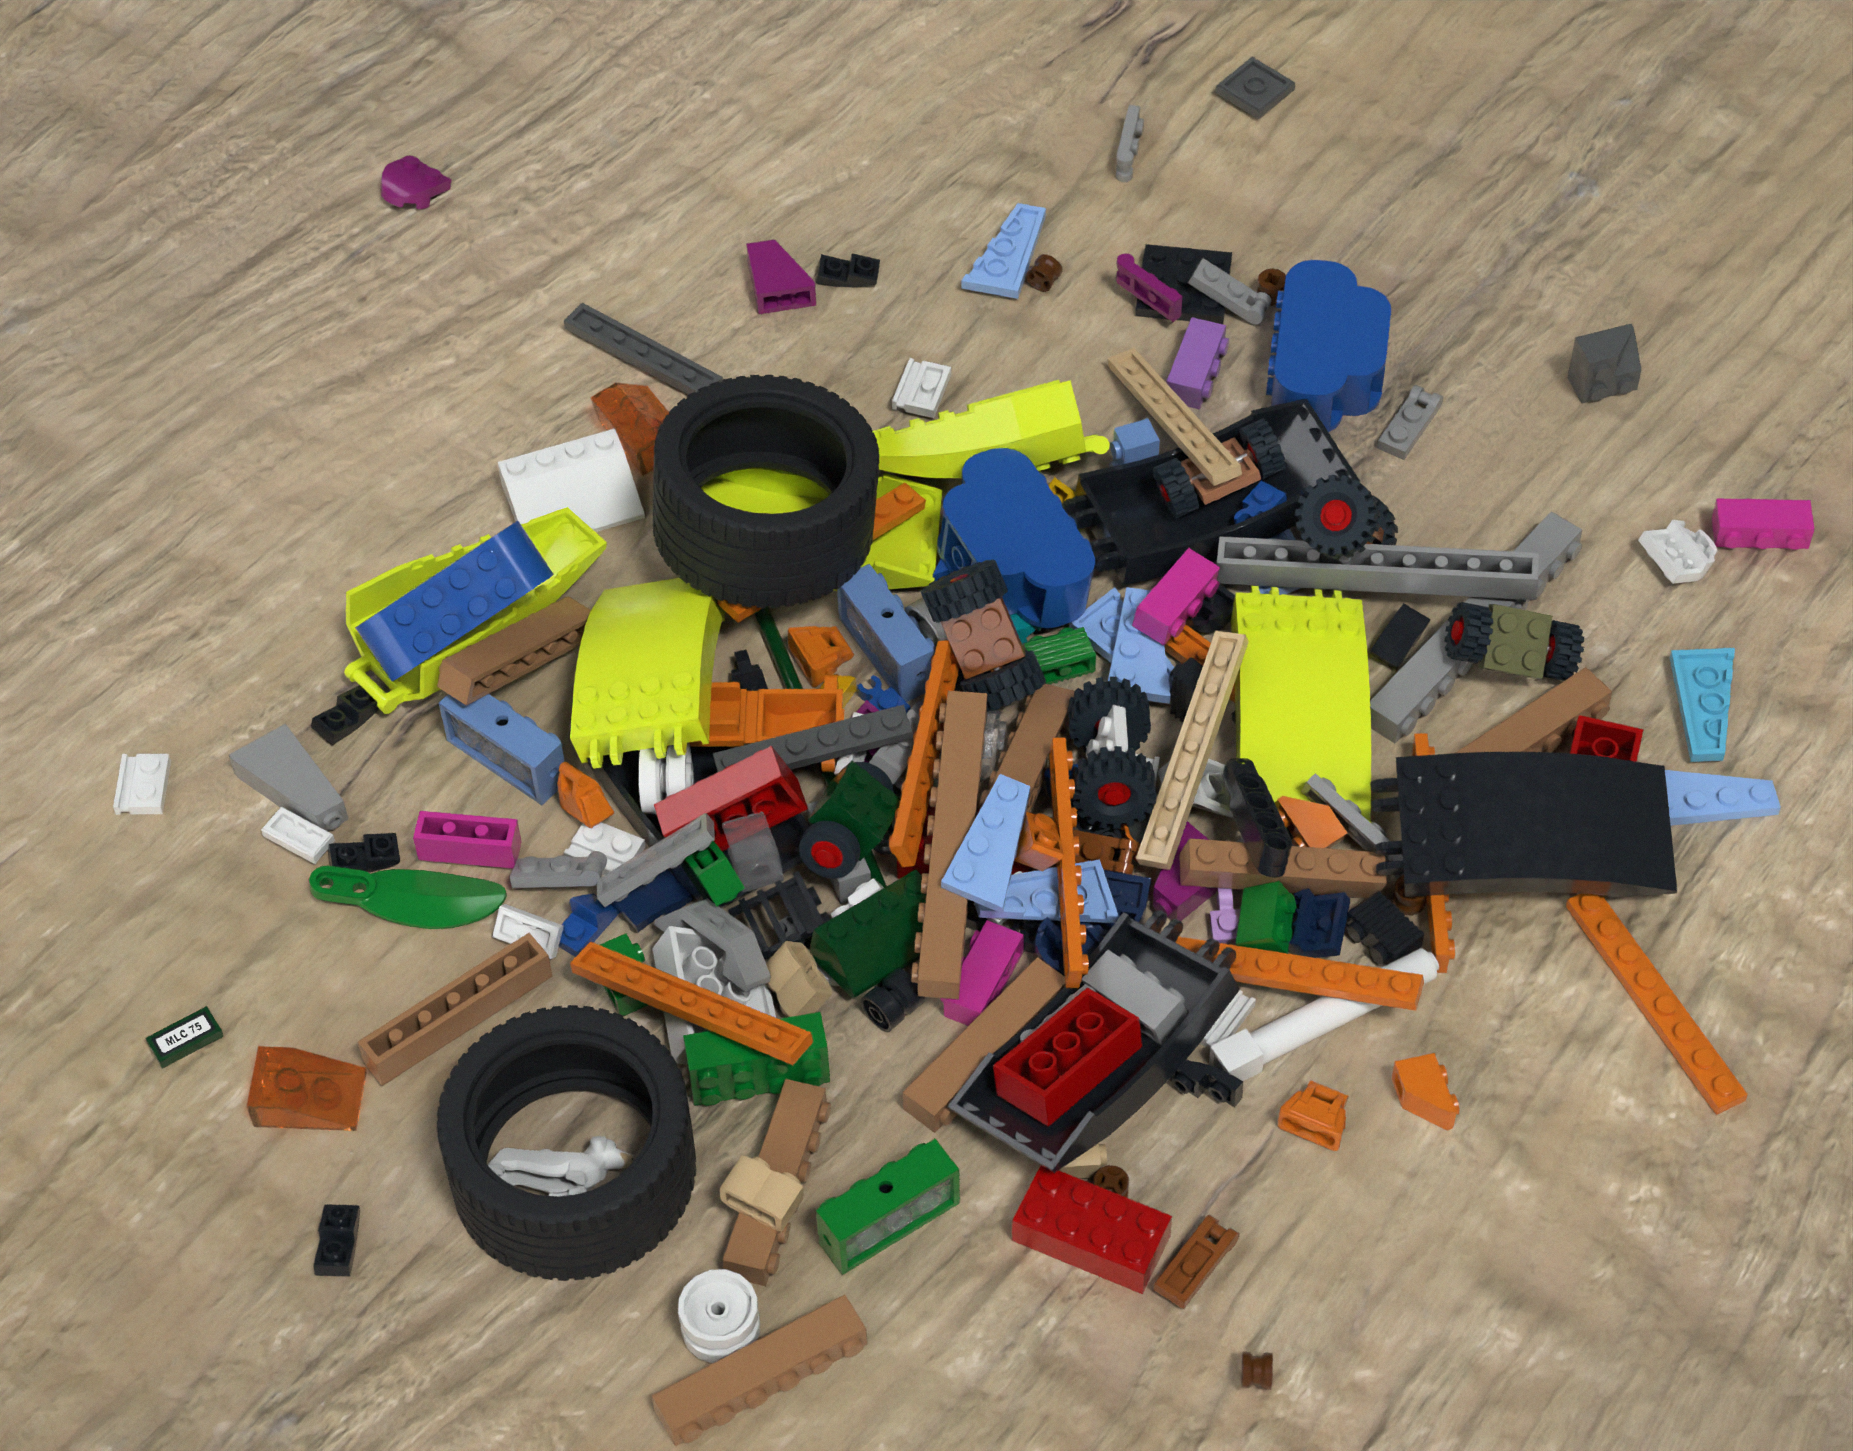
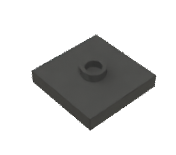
M1254 57L1248 59L1216 85V93L1257 119L1264 116L1295 90L1294 81Z

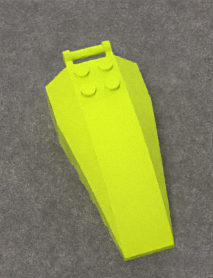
M1059 380L967 404V411L957 414L954 411L949 412L948 410L938 412V419L924 422V419L920 420L919 418L909 420V427L895 431L894 428L888 426L872 431L875 434L879 447V470L927 478H962L963 466L970 457L995 448L1013 449L1024 454L1031 460L1038 471L1051 468L1049 462L1055 460L1066 464L1080 460L1079 454L1081 453L1104 454L1109 449V441L1104 436L1089 435L1084 437L1070 380L1061 383Z
M568 507L521 524L554 575L392 682L355 627L491 537L488 534L480 537L478 543L462 547L459 544L451 547V552L437 557L430 554L384 572L346 592V625L361 658L351 662L344 671L345 676L350 681L357 682L377 702V707L384 714L391 713L398 704L404 701L428 697L441 690L437 685L440 675L439 667L442 660L555 603L603 553L607 547V542ZM369 670L374 672L392 691L384 692L365 672Z

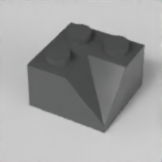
M1627 324L1575 337L1567 378L1581 403L1599 401L1606 397L1626 394L1638 389L1642 368L1633 325Z

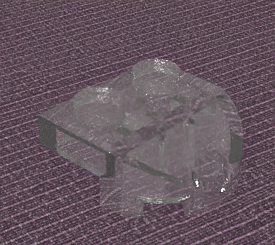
M990 710L987 713L980 782L985 781L992 774L995 767L997 750H1004L1007 722L1000 721V710Z

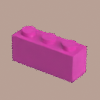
M1716 498L1711 518L1716 547L1809 549L1815 530L1811 500Z
M1188 548L1137 606L1132 626L1162 645H1165L1172 636L1178 637L1186 624V619L1189 616L1194 618L1202 607L1204 598L1206 596L1211 598L1215 594L1220 584L1217 581L1220 567Z
M429 811L419 812L413 836L418 860L512 869L518 859L522 843L517 819Z
M988 920L981 931H975L969 946L971 950L967 957L963 956L959 999L940 998V1001L944 1003V1017L969 1026L1002 993L1024 953V934Z

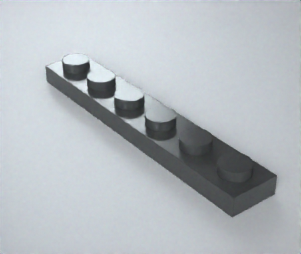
M581 303L564 320L565 329L688 395L694 391L698 392L699 388L710 386L711 383L723 381L722 376L584 303Z
M900 705L713 753V758L718 773L726 767L734 765L754 755L756 752L772 746L790 770L912 739L913 733L905 707Z

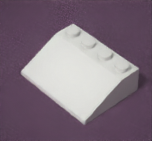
M615 429L498 462L502 488L515 521L518 520L520 524L566 507L573 511L595 532L645 518L623 447Z
M668 926L653 947L656 969L776 1018L771 990L766 984L748 991L737 987L732 981L722 975L726 951L719 948L695 929ZM664 1011L671 1056L674 1057L677 1064L687 1065L683 1035L710 1030Z

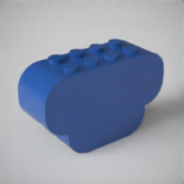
M1307 260L1294 265L1286 275L1284 291L1278 290L1276 308L1282 309V311L1275 312L1273 330L1279 331V333H1273L1271 353H1276V355H1271L1269 359L1268 375H1272L1274 378L1268 377L1266 395L1272 396L1271 406L1307 399L1327 431L1330 432L1340 424L1343 415H1364L1374 410L1380 403L1387 357L1391 305L1381 292L1373 288L1357 286V279L1354 273L1340 263Z
M995 448L970 457L963 466L962 484L952 488L943 500V519L937 541V551L949 572L961 570L963 567L972 566L977 562L993 559L996 561L1008 589L1002 598L1009 615L1017 613L1027 623L1042 628L1058 627L1080 618L1087 607L1095 567V556L1088 539L1083 538L1078 531L1073 517L1068 516L1062 507L1060 498L1056 494L1054 495L1047 485L1045 476L1038 472L1027 456L1013 449Z
M517 520L359 624L355 629L392 682L553 576L554 573Z

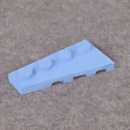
M1665 770L1671 826L1779 814L1781 807L1772 780Z

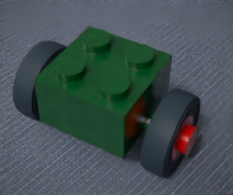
M851 761L829 783L808 819L812 825L805 831L799 845V852L803 862L814 873L826 878H842L855 868L858 860L861 861L882 841L901 801L893 793L892 782L882 769L867 762Z

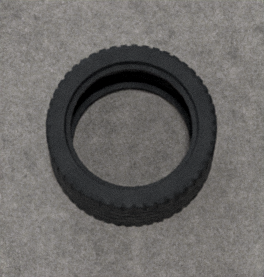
M744 375L737 376L736 379L727 378L723 379L720 383L717 381L711 383L708 387L699 388L698 392L694 391L689 394L687 399L683 398L664 418L663 423L658 429L654 445L653 536L655 537L654 540L661 557H664V562L668 567H671V570L677 576L680 575L681 580L686 584L690 583V586L697 591L701 590V593L709 597L712 595L714 599L726 600L734 605H737V603L742 604L745 607H751L752 605L757 606V608H765L766 606L780 608L783 605L785 607L794 606L796 603L800 605L808 603V600L814 601L819 599L821 595L826 596L832 593L833 589L837 590L843 586L844 582H848L853 577V574L855 575L864 564L873 540L879 472V447L875 434L872 433V428L866 423L867 420L862 414H859V411L853 405L850 406L848 401L844 398L840 399L838 394L832 391L828 392V389L822 386L817 387L814 383L808 381L802 382L801 379H788L787 376L780 375L779 377H773V375H750V377H746ZM765 468L787 471L810 479L821 486L829 496L806 509L787 513L767 514L748 512L726 506L707 495L701 487L713 478L728 472Z
M568 1005L567 1008L552 1006V1009L547 1010L546 1008L536 1009V1012L531 1013L529 1011L521 1014V1017L508 1019L505 1024H499L492 1028V1032H486L479 1038L480 1041L474 1042L468 1048V1052L463 1053L459 1058L458 1065H455L451 1070L450 1078H447L444 1084V1092L441 1093L439 1099L440 1106H438L437 1136L449 1185L460 1220L464 1227L467 1228V1232L472 1239L476 1240V1244L482 1250L486 1249L489 1256L493 1259L497 1258L499 1263L506 1267L510 1265L513 1270L523 1273V1271L527 1272L529 1276H542L543 1279L548 1280L558 1278L559 1281H569V1278L583 1280L589 1276L595 1278L605 1272L610 1274L619 1267L623 1269L631 1265L632 1261H638L645 1256L646 1252L654 1250L658 1246L657 1243L659 1241L663 1242L669 1235L668 1232L675 1228L678 1224V1218H682L686 1210L685 1205L689 1204L691 1191H693L695 1184L694 1177L696 1176V1152L687 1091L682 1073L674 1057L670 1056V1051L665 1045H661L660 1040L654 1034L651 1035L648 1029L642 1025L638 1026L637 1022L632 1019H625L621 1014L615 1012L611 1014L609 1010L601 1008L595 1010L594 1007L590 1006L578 1008V1005ZM592 1091L610 1095L634 1108L651 1127L642 1151L624 1172L610 1182L584 1193L567 1196H546L526 1192L504 1181L487 1164V1158L494 1139L514 1114L540 1098L560 1092Z

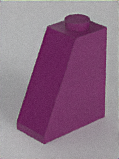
M775 239L746 244L748 267L759 314L817 306L814 280Z
M1188 821L1171 869L1161 870L1153 890L1154 909L1165 912L1169 920L1178 919L1182 921L1218 892V889L1215 887L1180 885V853L1189 838L1209 840Z

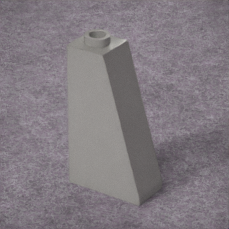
M286 724L229 754L234 774L237 778L277 806L289 810L326 831L336 829L348 820L343 799Z

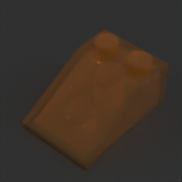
M258 1046L247 1102V1109L253 1126L357 1131L367 1074L366 1067L293 1047Z

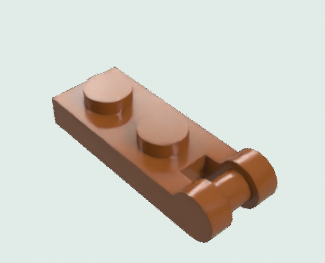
M1073 830V836L1079 837V855L1075 856V864L1100 859L1103 870L1133 874L1134 865L1131 863L1134 853L1138 852L1139 842ZM1115 849L1121 850L1118 861H1113Z
M1208 1215L1155 1282L1154 1291L1180 1308L1185 1309L1227 1252L1231 1251L1235 1246L1240 1233L1232 1228L1225 1229L1219 1225L1218 1219ZM1213 1237L1218 1242L1215 1245L1214 1243L1207 1240V1238Z

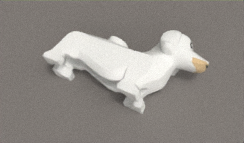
M595 1136L591 1138L590 1145L584 1153L555 1152L549 1149L538 1151L504 1148L497 1153L488 1166L500 1178L513 1186L523 1185L552 1194L568 1191V1195H575L587 1192L600 1180L605 1179L608 1170L628 1168L633 1163L634 1157L617 1149L613 1140L606 1139L604 1136Z

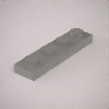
M1315 773L1306 782L1301 792L1311 802L1328 805L1348 835L1366 851L1375 852V844L1390 841L1381 826L1375 822L1370 823L1361 815L1360 808L1354 802L1344 800L1336 792V787L1331 781L1324 777L1320 778ZM1403 855L1385 856V862L1403 860ZM1393 875V876H1395V877L1398 879L1401 875Z
M705 813L597 880V899L604 907L614 901L619 902L640 885L651 883L661 872L668 868L677 867L683 862L684 858L695 851L706 849L715 840L714 821Z

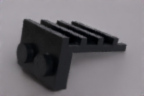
M799 871L793 873V878L783 883L779 880L775 882V887L765 892L761 889L757 891L758 895L748 900L742 898L738 900L740 904L728 909L733 917L744 912L762 949L761 952L764 960L773 956L785 941L799 943L811 937L815 928L830 920L827 912L819 913L817 906L822 904L814 886L807 889ZM779 894L799 932L789 938H786L768 901ZM761 903L780 939V942L768 947L750 910Z

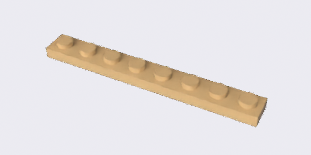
M1135 348L1107 358L1111 371L1214 486L1242 475L1239 462Z
M1215 630L1136 857L1139 865L1171 869L1249 642L1244 634Z

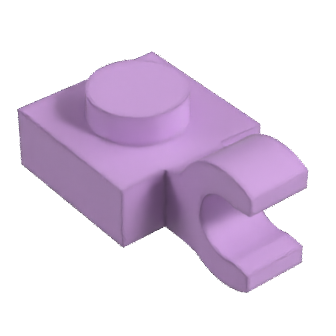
M1217 888L1218 911H1210L1209 915L1211 936L1219 943L1236 945L1241 909H1233L1232 889Z

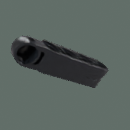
M1232 758L1226 762L1223 768V780L1230 796L1229 808L1258 872L1267 877H1281L1286 872L1288 858L1293 845L1292 840L1264 779L1258 775L1253 761L1248 758Z

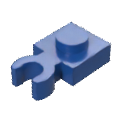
M1260 481L1242 501L1244 509L1239 510L1235 514V524L1287 501L1286 493Z
M875 675L870 677L872 689L864 688L861 683L857 685L858 696L864 701L868 700L879 711L904 705L906 713L911 709V706L892 686L884 691L881 680Z

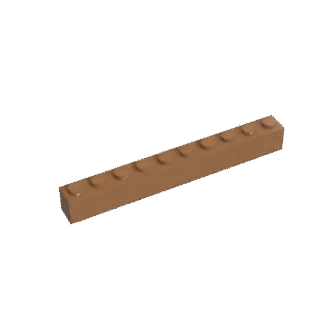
M948 691L947 703L940 704L939 723L945 724L944 731L937 732L936 750L942 752L941 759L934 760L933 778L939 779L938 787L931 788L930 807H936L935 816H928L927 835H931L933 838L932 844L925 845L924 864H929L930 866L929 874L923 873L921 882V893L927 895L926 903H919L918 923L924 924L923 933L916 932L915 953H920V962H913L912 983H918V996L959 999L969 899L941 888V881L977 817L987 717V693Z

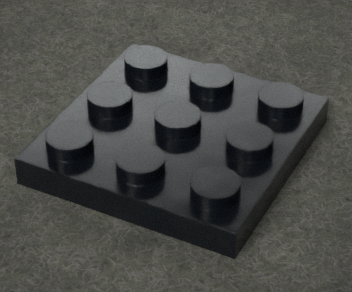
M1145 244L1142 269L1154 274L1158 280L1170 288H1174L1182 295L1181 317L1177 320L1190 321L1191 317L1224 324L1226 307L1188 282L1202 258L1230 275L1232 252ZM1137 298L1135 316L1167 319Z

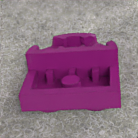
M404 156L385 166L381 179V196L390 204L398 207H403L404 203L416 204L417 209H425L430 206L431 197L450 190L452 179L441 174L439 170L424 164L415 156Z

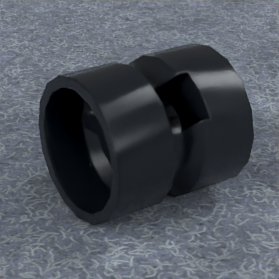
M896 968L882 980V988L875 986L860 999L861 1006L868 1018L884 1032H890L905 1019L904 1014L910 1015L925 1002V997L918 996V983H912V976L900 968Z

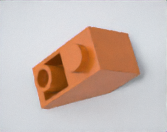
M1286 796L1278 798L1275 802L1285 827L1288 828L1294 837L1292 839L1294 846L1330 849L1341 842L1348 834L1328 805Z
M1026 812L1014 861L1044 871L1060 861L1064 855L1057 825L1047 815L1040 813L1034 815Z
M1435 1053L1395 1061L1392 1082L1402 1108L1445 1130L1453 1129L1456 1115L1460 1112L1459 1103L1456 1095L1450 1094L1448 1090L1446 1068L1443 1064L1439 1065Z

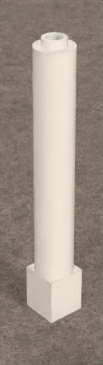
M1420 948L1381 968L1421 974L1424 978V984L1437 978L1439 964L1432 952H1427ZM1323 996L1250 1033L1245 1028L1211 1045L1209 1064L1245 1081L1261 1073L1264 1064L1382 1005Z

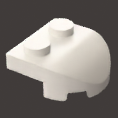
M1672 520L1666 529L1644 531L1638 539L1649 557L1657 563L1664 572L1665 577L1673 584L1694 582L1702 579L1714 563V556L1717 552L1714 542L1706 533L1700 529L1694 533L1684 528L1685 522L1680 520Z

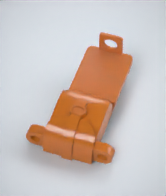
M825 674L824 689H759V691H747V689H741L738 682H712L709 744L703 745L701 741L689 742L690 747L744 746V744H751L844 720L845 709H842L843 689H839L838 674ZM836 758L821 762L822 772H835Z

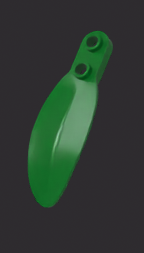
M321 866L316 868L309 877L310 891L319 900L357 905L369 913L390 922L423 929H448L480 921L498 910L507 897L505 887L496 882L426 870L392 869L370 874L363 870ZM324 885L332 886L330 888H322ZM358 889L364 890L361 893H356L355 891Z

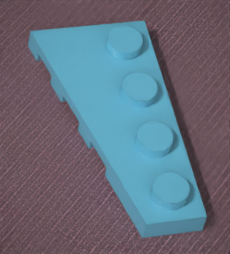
M1735 648L1671 650L1670 663L1690 762L1723 761Z

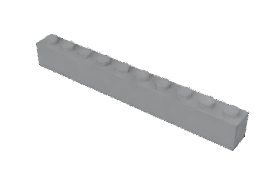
M1552 511L1514 550L1516 552L1539 553L1537 598L1544 591L1546 583L1551 578L1556 579L1562 572L1564 564L1569 559L1574 560L1582 548L1580 543L1582 529ZM1469 597L1465 603L1488 607L1489 604H1497L1526 610L1530 600ZM1448 620L1370 700L1371 729L1394 744L1403 735L1408 736L1415 728L1417 720L1422 715L1427 716L1435 706L1436 700L1441 695L1445 696L1450 692L1458 676L1466 675L1472 667L1473 663L1450 659L1447 656V651H1445L1447 643L1444 642V638L1448 634L1445 631L1446 626L1450 624Z
M1219 537L1217 566L1220 567L1218 581L1221 584L1523 600L1537 599L1539 553L1365 544L1364 547L1366 549L1363 552L1356 551L1353 553V557L1341 556V559H1335L1331 556L1326 557L1320 554L1305 541Z

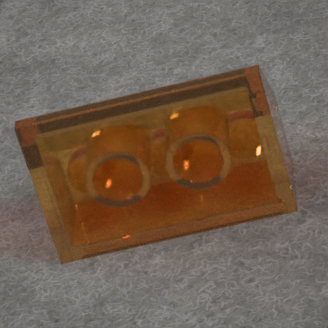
M614 383L590 397L599 422L607 431L611 429L616 430L624 453L639 472L644 476L654 470L656 435L669 412L650 388L643 385Z

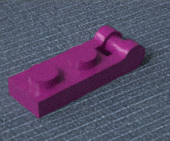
M1124 253L1117 257L1116 266L1118 271L1116 273V282L1118 285L1170 321L1175 322L1181 317L1182 295L1177 290L1170 288L1158 280L1154 274L1148 273L1135 264L1132 255Z

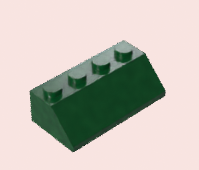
M916 869L813 930L810 953L814 960L853 999L882 982L896 968L903 969L920 958V953H915L916 932L923 933L924 923H918L919 903H926L927 894L921 893L922 875Z

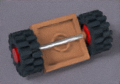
M1264 418L1240 428L1239 433L1243 442V448L1235 437L1221 443L1241 465L1242 475L1230 479L1228 482L1214 486L1190 458L1181 462L1174 458L1153 468L1154 479L1160 490L1161 497H1163L1165 505L1168 506L1169 512L1175 519L1199 509L1196 493L1206 505L1286 469L1285 457L1281 452L1280 444L1277 442L1278 439Z

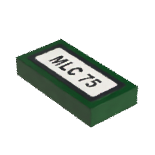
M206 1006L145 1039L163 1069L224 1037Z

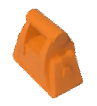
M806 626L788 629V650L812 687L820 685L824 682L825 674H834L841 664L852 659L854 656L852 649L836 626Z
M568 762L560 764L557 786L560 807L589 828H593L615 813L597 781Z
M1310 1080L1304 1092H1296L1281 1106L1277 1125L1284 1131L1332 1151H1337L1340 1148L1343 1129H1345L1346 1111L1343 1108L1346 1106L1349 1096Z

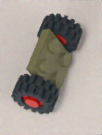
M1461 602L1457 604V608H1453V616H1449L1448 621L1450 624L1446 626L1445 631L1448 634L1445 636L1444 642L1447 643L1445 651H1447V656L1450 659L1475 664L1479 661L1478 668L1533 679H1543V677L1562 681L1573 676L1574 672L1577 673L1579 669L1577 664L1582 662V657H1580L1581 652H1584V647L1581 646L1584 642V636H1581L1583 634L1582 629H1579V625L1552 620V615L1497 604H1489L1488 607Z

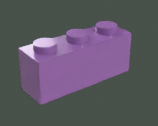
M1191 317L1166 381L1188 407L1200 409L1204 398H1210L1213 388V381L1211 379L1212 377H1218L1221 367V360L1219 358L1221 355H1226L1229 346V338H1225L1226 325Z

